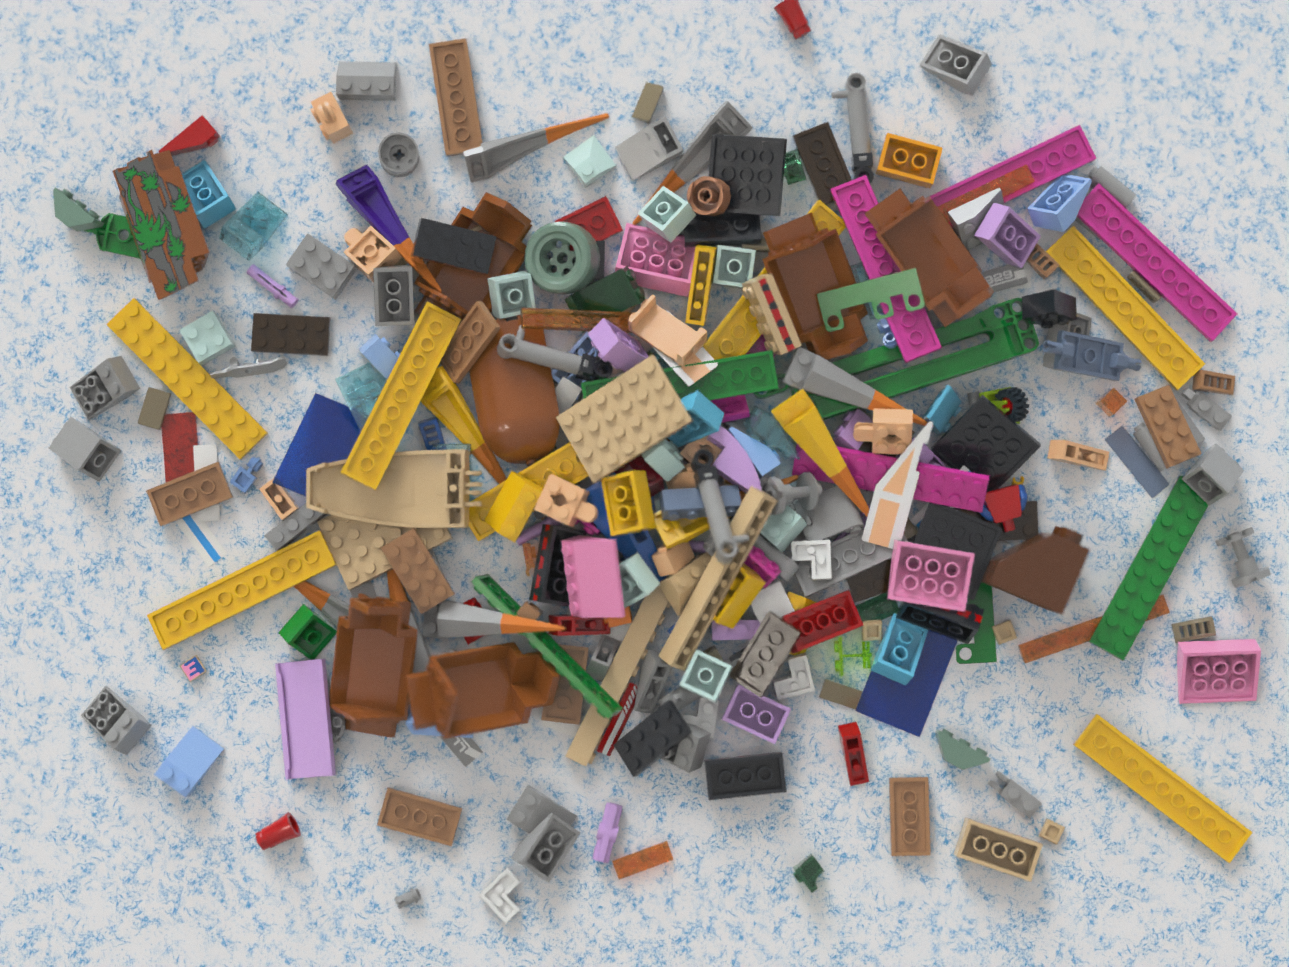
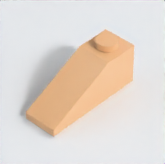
M1050 440L1047 458L1106 471L1109 452L1067 440Z

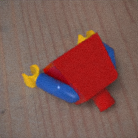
M1020 476V482H1016L1015 477H1013L1012 485L986 492L982 513H978L987 521H992L993 523L1002 522L1005 532L1015 530L1013 518L1022 516L1028 500L1026 489L1023 485L1024 477Z

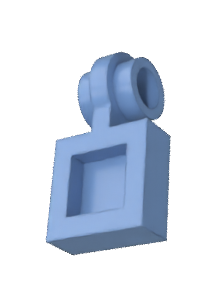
M886 318L878 319L879 322L876 325L879 333H884V346L889 349L895 348L897 343Z
M252 457L247 464L248 470L240 467L230 481L231 484L244 493H247L257 480V477L252 472H258L263 466L259 457Z

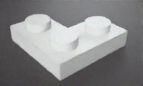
M831 540L791 542L792 561L812 562V580L832 579Z
M806 653L787 657L791 675L773 680L778 700L815 690Z
M700 697L697 716L681 715L686 723L696 725L710 732V738L714 739L719 700L714 703Z
M508 868L479 894L505 923L520 910L507 896L520 883V880Z

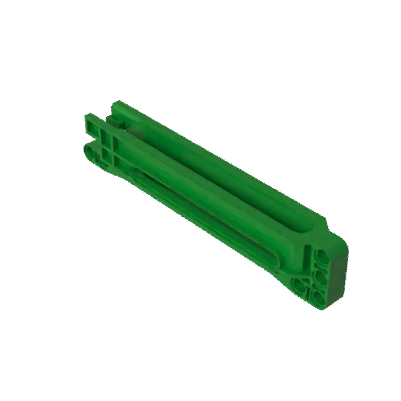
M1014 298L993 305L971 318L949 324L946 327L934 329L942 347L981 334H986L989 337L988 342L863 383L892 399L1029 354L1037 349L1039 340L1034 325L1022 319V298ZM1013 303L1020 305V312H1015L1012 309ZM995 309L1002 311V318H997L994 315ZM1019 321L1026 323V330H1021L1018 327ZM1026 339L1032 341L1033 347L1031 349L1025 346L1024 342ZM881 346L831 363L854 376L904 359L898 346L892 349ZM786 373L777 375V379L783 380ZM785 384L783 389L769 390L764 395L758 392L753 394L757 399H765L781 394L788 388H790L792 395L799 390ZM807 393L816 406L822 420L862 408Z

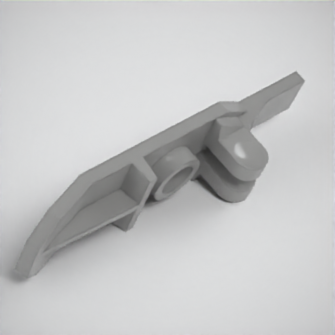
M233 357L230 359L229 367L222 371L210 372V376L214 379L224 377L239 378L272 373L284 368L287 362L284 357H278L271 361L260 363L256 359L254 364L245 363L240 366L237 358Z

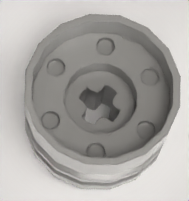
M400 132L391 133L384 137L379 145L380 163L383 169L391 176H408L417 168L419 163L418 146L409 135ZM399 152H401L402 156H404L401 157L400 161L397 160V157H394L397 156Z

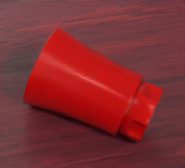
M784 0L774 7V10L781 17L790 33L793 34L795 40L811 31L799 0Z
M287 812L280 819L257 832L255 838L261 849L266 850L269 847L272 848L290 839L300 837L301 832L293 815Z

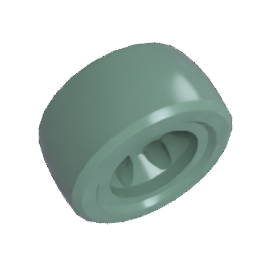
M560 221L540 227L531 236L525 249L524 260L526 270L531 274V278L537 286L553 294L566 295L584 289L593 281L600 266V252L596 240L587 230L574 223ZM558 241L562 242L561 248H557L556 243ZM570 245L573 246L574 251L570 250ZM549 251L553 253L551 259L547 257ZM564 256L568 257L567 262L566 260H563ZM553 265L557 267V271L555 273L551 271V267ZM565 269H570V272L565 275Z

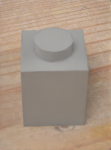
M602 634L586 671L592 678L603 681L620 641Z

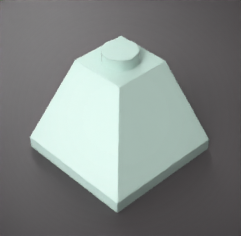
M594 135L563 157L585 188L616 167V164Z

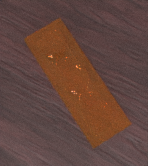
M667 841L612 860L618 879H622L671 861L673 856Z

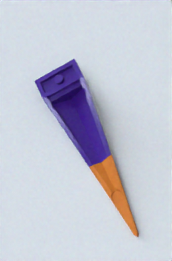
M366 164L336 180L335 185L347 198L346 201L397 249L399 254L434 290L441 293L440 286L423 259L411 257L413 242L396 214L379 178Z

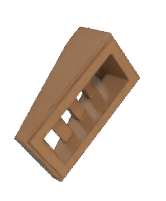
M1038 244L1035 245L1034 250L1026 260L1043 280L1060 266ZM1037 252L1040 254L1035 260L1031 259ZM1044 258L1045 261L1039 266L1037 263ZM1049 263L1050 267L1044 271L1042 268Z
M1199 370L1194 374L1192 389L1233 395L1235 376ZM1217 378H1219L1218 388H1216ZM1224 379L1227 380L1226 389H1224Z
M531 601L525 602L517 611L519 617L537 620L543 614V611Z

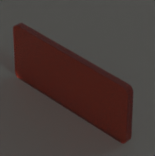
M193 412L165 414L161 427L166 482L194 471L193 445H198L196 415Z

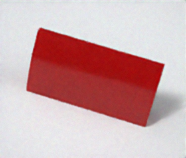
M849 590L782 616L783 620L802 632L791 650L792 654L864 626Z

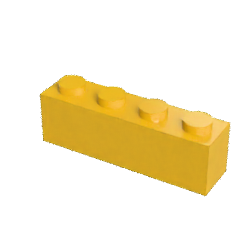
M697 245L695 248L685 323L702 326L706 324L717 247Z

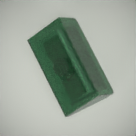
M888 592L856 605L862 621L883 620L898 612L896 600L888 599Z

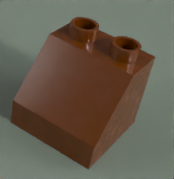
M1055 526L1052 533L1040 532L992 557L981 582L1046 610L1063 615L1090 549L1080 545L1084 535L1065 527Z

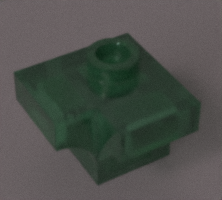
M798 149L786 152L784 177L788 185L806 180Z
M810 854L793 867L796 871L793 875L799 883L803 881L811 893L818 889L816 879L824 870L814 856Z

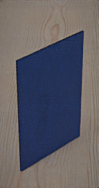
M315 393L272 483L306 497L307 468L324 462L330 463L347 459L369 415Z
M928 630L914 676L905 686L871 671L855 711L920 737L958 640Z

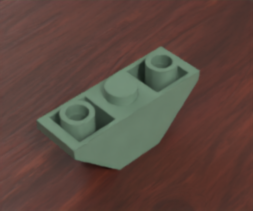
M55 187L53 190L55 217L67 227L76 231H83L104 225L99 220L100 216L92 210L88 211L85 209L87 205L79 199L75 201L72 198L74 195L66 189L62 191Z
M945 729L942 732L939 730L935 732L943 760L964 770L990 761L991 758L986 756V751L978 747L976 750L969 747L971 743L960 738L958 741L952 738L953 733Z

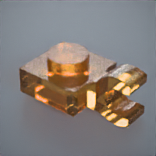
M525 543L522 545L526 563V575L529 577L530 569L535 568L533 558H537L535 546L531 547V543Z

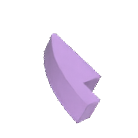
M720 425L718 432L710 434L706 438L722 450L712 466L716 465L719 476L733 485H738V488L746 494L751 486L762 490L758 474L747 452Z

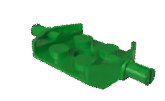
M108 213L101 220L104 223L102 227L84 230V232L96 235L101 251L141 259L125 216ZM124 230L128 231V239L121 240L119 237L120 233Z

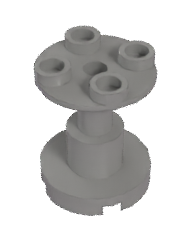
M811 472L800 474L796 487H792L790 484L784 485L775 476L764 478L761 482L762 491L777 500L770 515L783 513L786 504L792 503L794 499H798L805 510H815L819 502V495L822 494V486L817 484Z
M1252 527L1240 533L1235 532L1227 537L1216 540L1217 546L1231 543L1238 559L1235 565L1240 576L1231 580L1235 588L1271 575L1269 567L1258 569L1254 556L1249 557L1242 538L1254 533Z

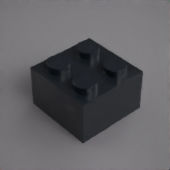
M1055 289L1022 296V319L1029 321L1030 324H1038L1041 328H1052L1055 324L1067 325L1069 321L1077 320L1076 297Z

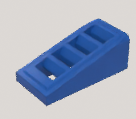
M435 416L419 421L418 425L426 450L437 447L447 450L438 418ZM435 425V427L425 430V426ZM437 431V435L427 437V434ZM437 439L440 440V442L432 445L429 444L430 441H434Z

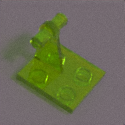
M837 637L838 641H834V652L838 653V660H835V672H839V676H844L843 657H863V669H866V661L867 668H871L870 657H872V653H870V641H866L867 649H865V641L862 642V653L843 654L842 637Z

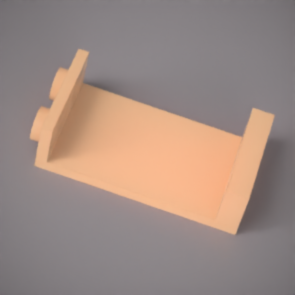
M653 294L649 299H645L638 311L633 312L628 319L629 331L682 367L707 342V330L700 327L696 332L656 305V296Z

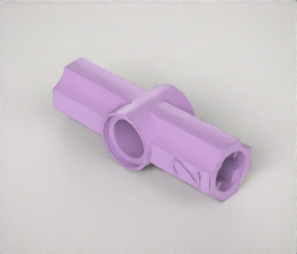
M610 802L606 803L603 819L600 822L596 837L597 843L593 853V860L609 863L613 843L616 841L619 829L618 823L623 806Z

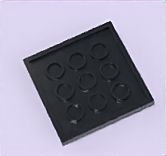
M712 134L709 177L721 179L730 187L731 199L725 212L780 216L787 139Z
M982 395L931 447V451L952 469L960 470L965 466L972 473L989 476L986 492L999 489L1041 447V443Z
M929 502L913 543L974 553L967 596L968 599L974 600L1002 528L949 506Z

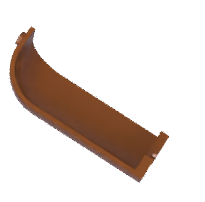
M519 315L517 320L506 321L505 318L497 319L496 322L501 327L469 370L479 428L486 445L500 459L513 464H526V466H530L549 455L558 438L560 424L556 417L559 415V408L551 368L516 358H502L497 352V346L505 334L516 336L520 325L525 326L524 341L546 346L541 315ZM504 344L506 348L512 349L511 345Z

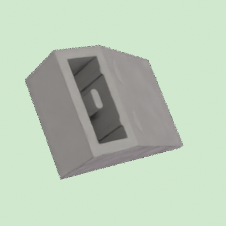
M666 117L648 125L615 147L633 181L683 154V148Z
M117 356L106 359L70 386V389L87 419L90 420L127 399L138 391L140 387L123 357Z
M107 686L102 689L81 715L114 750L125 755L132 750L151 727V724L138 711Z
M687 723L692 733L664 754L661 759L690 773L701 768L711 733L696 725Z

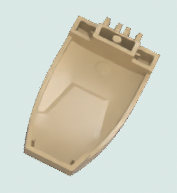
M465 449L395 452L376 490L340 473L347 459L330 463L324 462L307 468L306 508L324 514L399 527L469 528V507L482 506V502L479 501L469 502V495H482L481 490H470V487H482L480 482L470 483V475L480 476L482 471H470L469 450Z

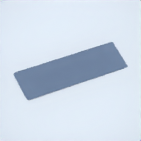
M1123 426L1105 439L1151 498H1154L1169 485V482Z

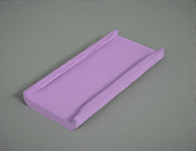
M325 659L275 664L286 780L336 775Z

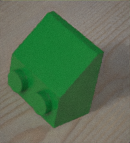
M303 604L278 633L290 646L310 660H314L337 634V630L316 612Z

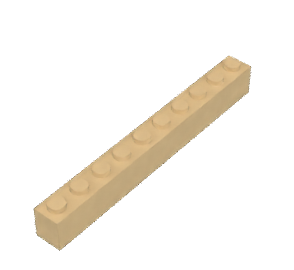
M753 486L748 490L730 523L732 536L748 535L749 541L737 544L738 551L734 560L729 564L720 563L714 553L659 654V657L670 666L683 671L688 666L777 503V500L766 492ZM722 549L726 554L731 553L728 549Z
M660 586L644 597L600 685L618 704L622 694L625 693L629 685L630 677L635 678L640 668L636 666L639 659L644 660L648 652L645 649L648 641L652 643L657 634L654 631L656 625L661 626L666 616L662 614L665 607L670 608L671 606ZM591 704L565 756L585 767L588 763L592 764L596 756L594 750L596 746H599L603 738L602 734L605 728H608L612 718L602 717L597 712V708Z

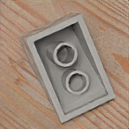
M939 34L921 62L920 67L952 87L973 95L992 63L986 52Z
M1000 187L948 212L951 227L967 250L982 244L974 235L992 204L1004 205Z
M528 785L506 820L530 834L551 812L570 826L577 815Z
M551 812L521 841L511 858L539 878L550 882L580 835V832Z

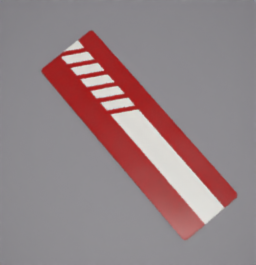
M632 682L629 683L619 703L623 709L619 714L613 716L597 748L598 752L607 756L611 755L614 744L618 741L635 706L638 685Z

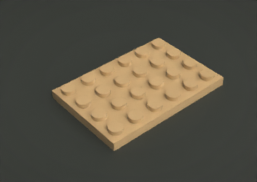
M654 355L646 358L556 417L593 483L599 482L693 422Z
M329 515L317 521L344 582L350 591L392 570L393 568L381 548L413 529L412 527L368 523L335 515ZM415 528L429 551L453 539L448 528Z

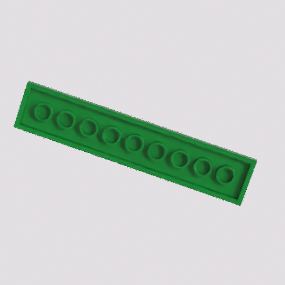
M772 350L685 365L718 363L716 368L691 386H688L672 369L676 367L663 369L680 399L696 391L702 393L708 400H716L779 389ZM617 377L582 382L583 398L585 399Z
M1181 475L1174 484L1088 641L1122 661L1126 658L1208 507V504L1182 480L1183 477Z
M489 574L475 576L471 581L474 585L473 588L477 593L483 594L488 599L487 602L490 606L497 608L501 613L518 616L517 611L521 606ZM546 631L519 633L528 639L531 647L538 649L542 653L544 660L549 663L551 662L556 667L555 670L558 674L565 676L570 681L571 687L583 694L585 701L597 708V712L602 717L609 719L620 713L623 708Z

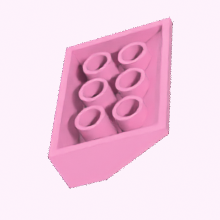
M626 223L615 272L628 266L635 273V281L638 286L688 297L696 246L685 247L684 235L679 234L670 243L648 227Z
M582 535L561 540L571 616L582 618L625 617L616 540Z
M894 540L888 599L965 612L975 554Z
M1256 640L1178 642L1177 676L1179 704L1256 701L1261 649Z

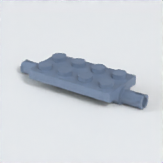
M1064 330L1058 331L1057 342L1049 340L1043 342V346H1048V348L1042 347L1043 352L1055 354L1053 369L1112 381H1119L1120 373L1126 368L1134 371L1141 369V366L1136 365V363L1142 364V361L1128 357L1123 351L1124 343Z

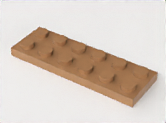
M466 38L429 44L446 157L464 154L463 151L480 147L481 143H483Z

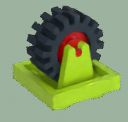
M1007 387L979 393V397L985 396L1017 424H1020V421L1027 417L1025 414L1029 412L1026 409L1029 408V404H1026V401L1029 400L1024 398L1026 394L1022 392V389Z

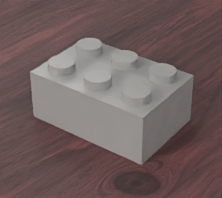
M308 233L286 263L289 269L335 300L357 271L354 264Z

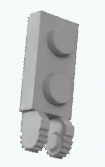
M997 771L995 775L1000 780L1006 782V785L1001 789L994 781L990 780L988 784L998 791L999 795L1031 818L1042 803L1012 779H1008Z

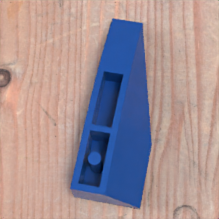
M614 472L607 477L614 476L616 473ZM601 480L585 489L590 492L586 502L594 505L598 510V516L593 523L606 539L616 540L617 550L626 559L638 552L659 582L667 576L660 577L652 559V555L658 550L648 530L611 536Z

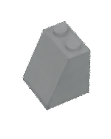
M72 417L64 424V427L49 446L51 451L76 470L99 482L122 451Z
M1215 444L1204 452L1183 476L1182 480L1210 506L1229 494L1244 470L1223 448Z

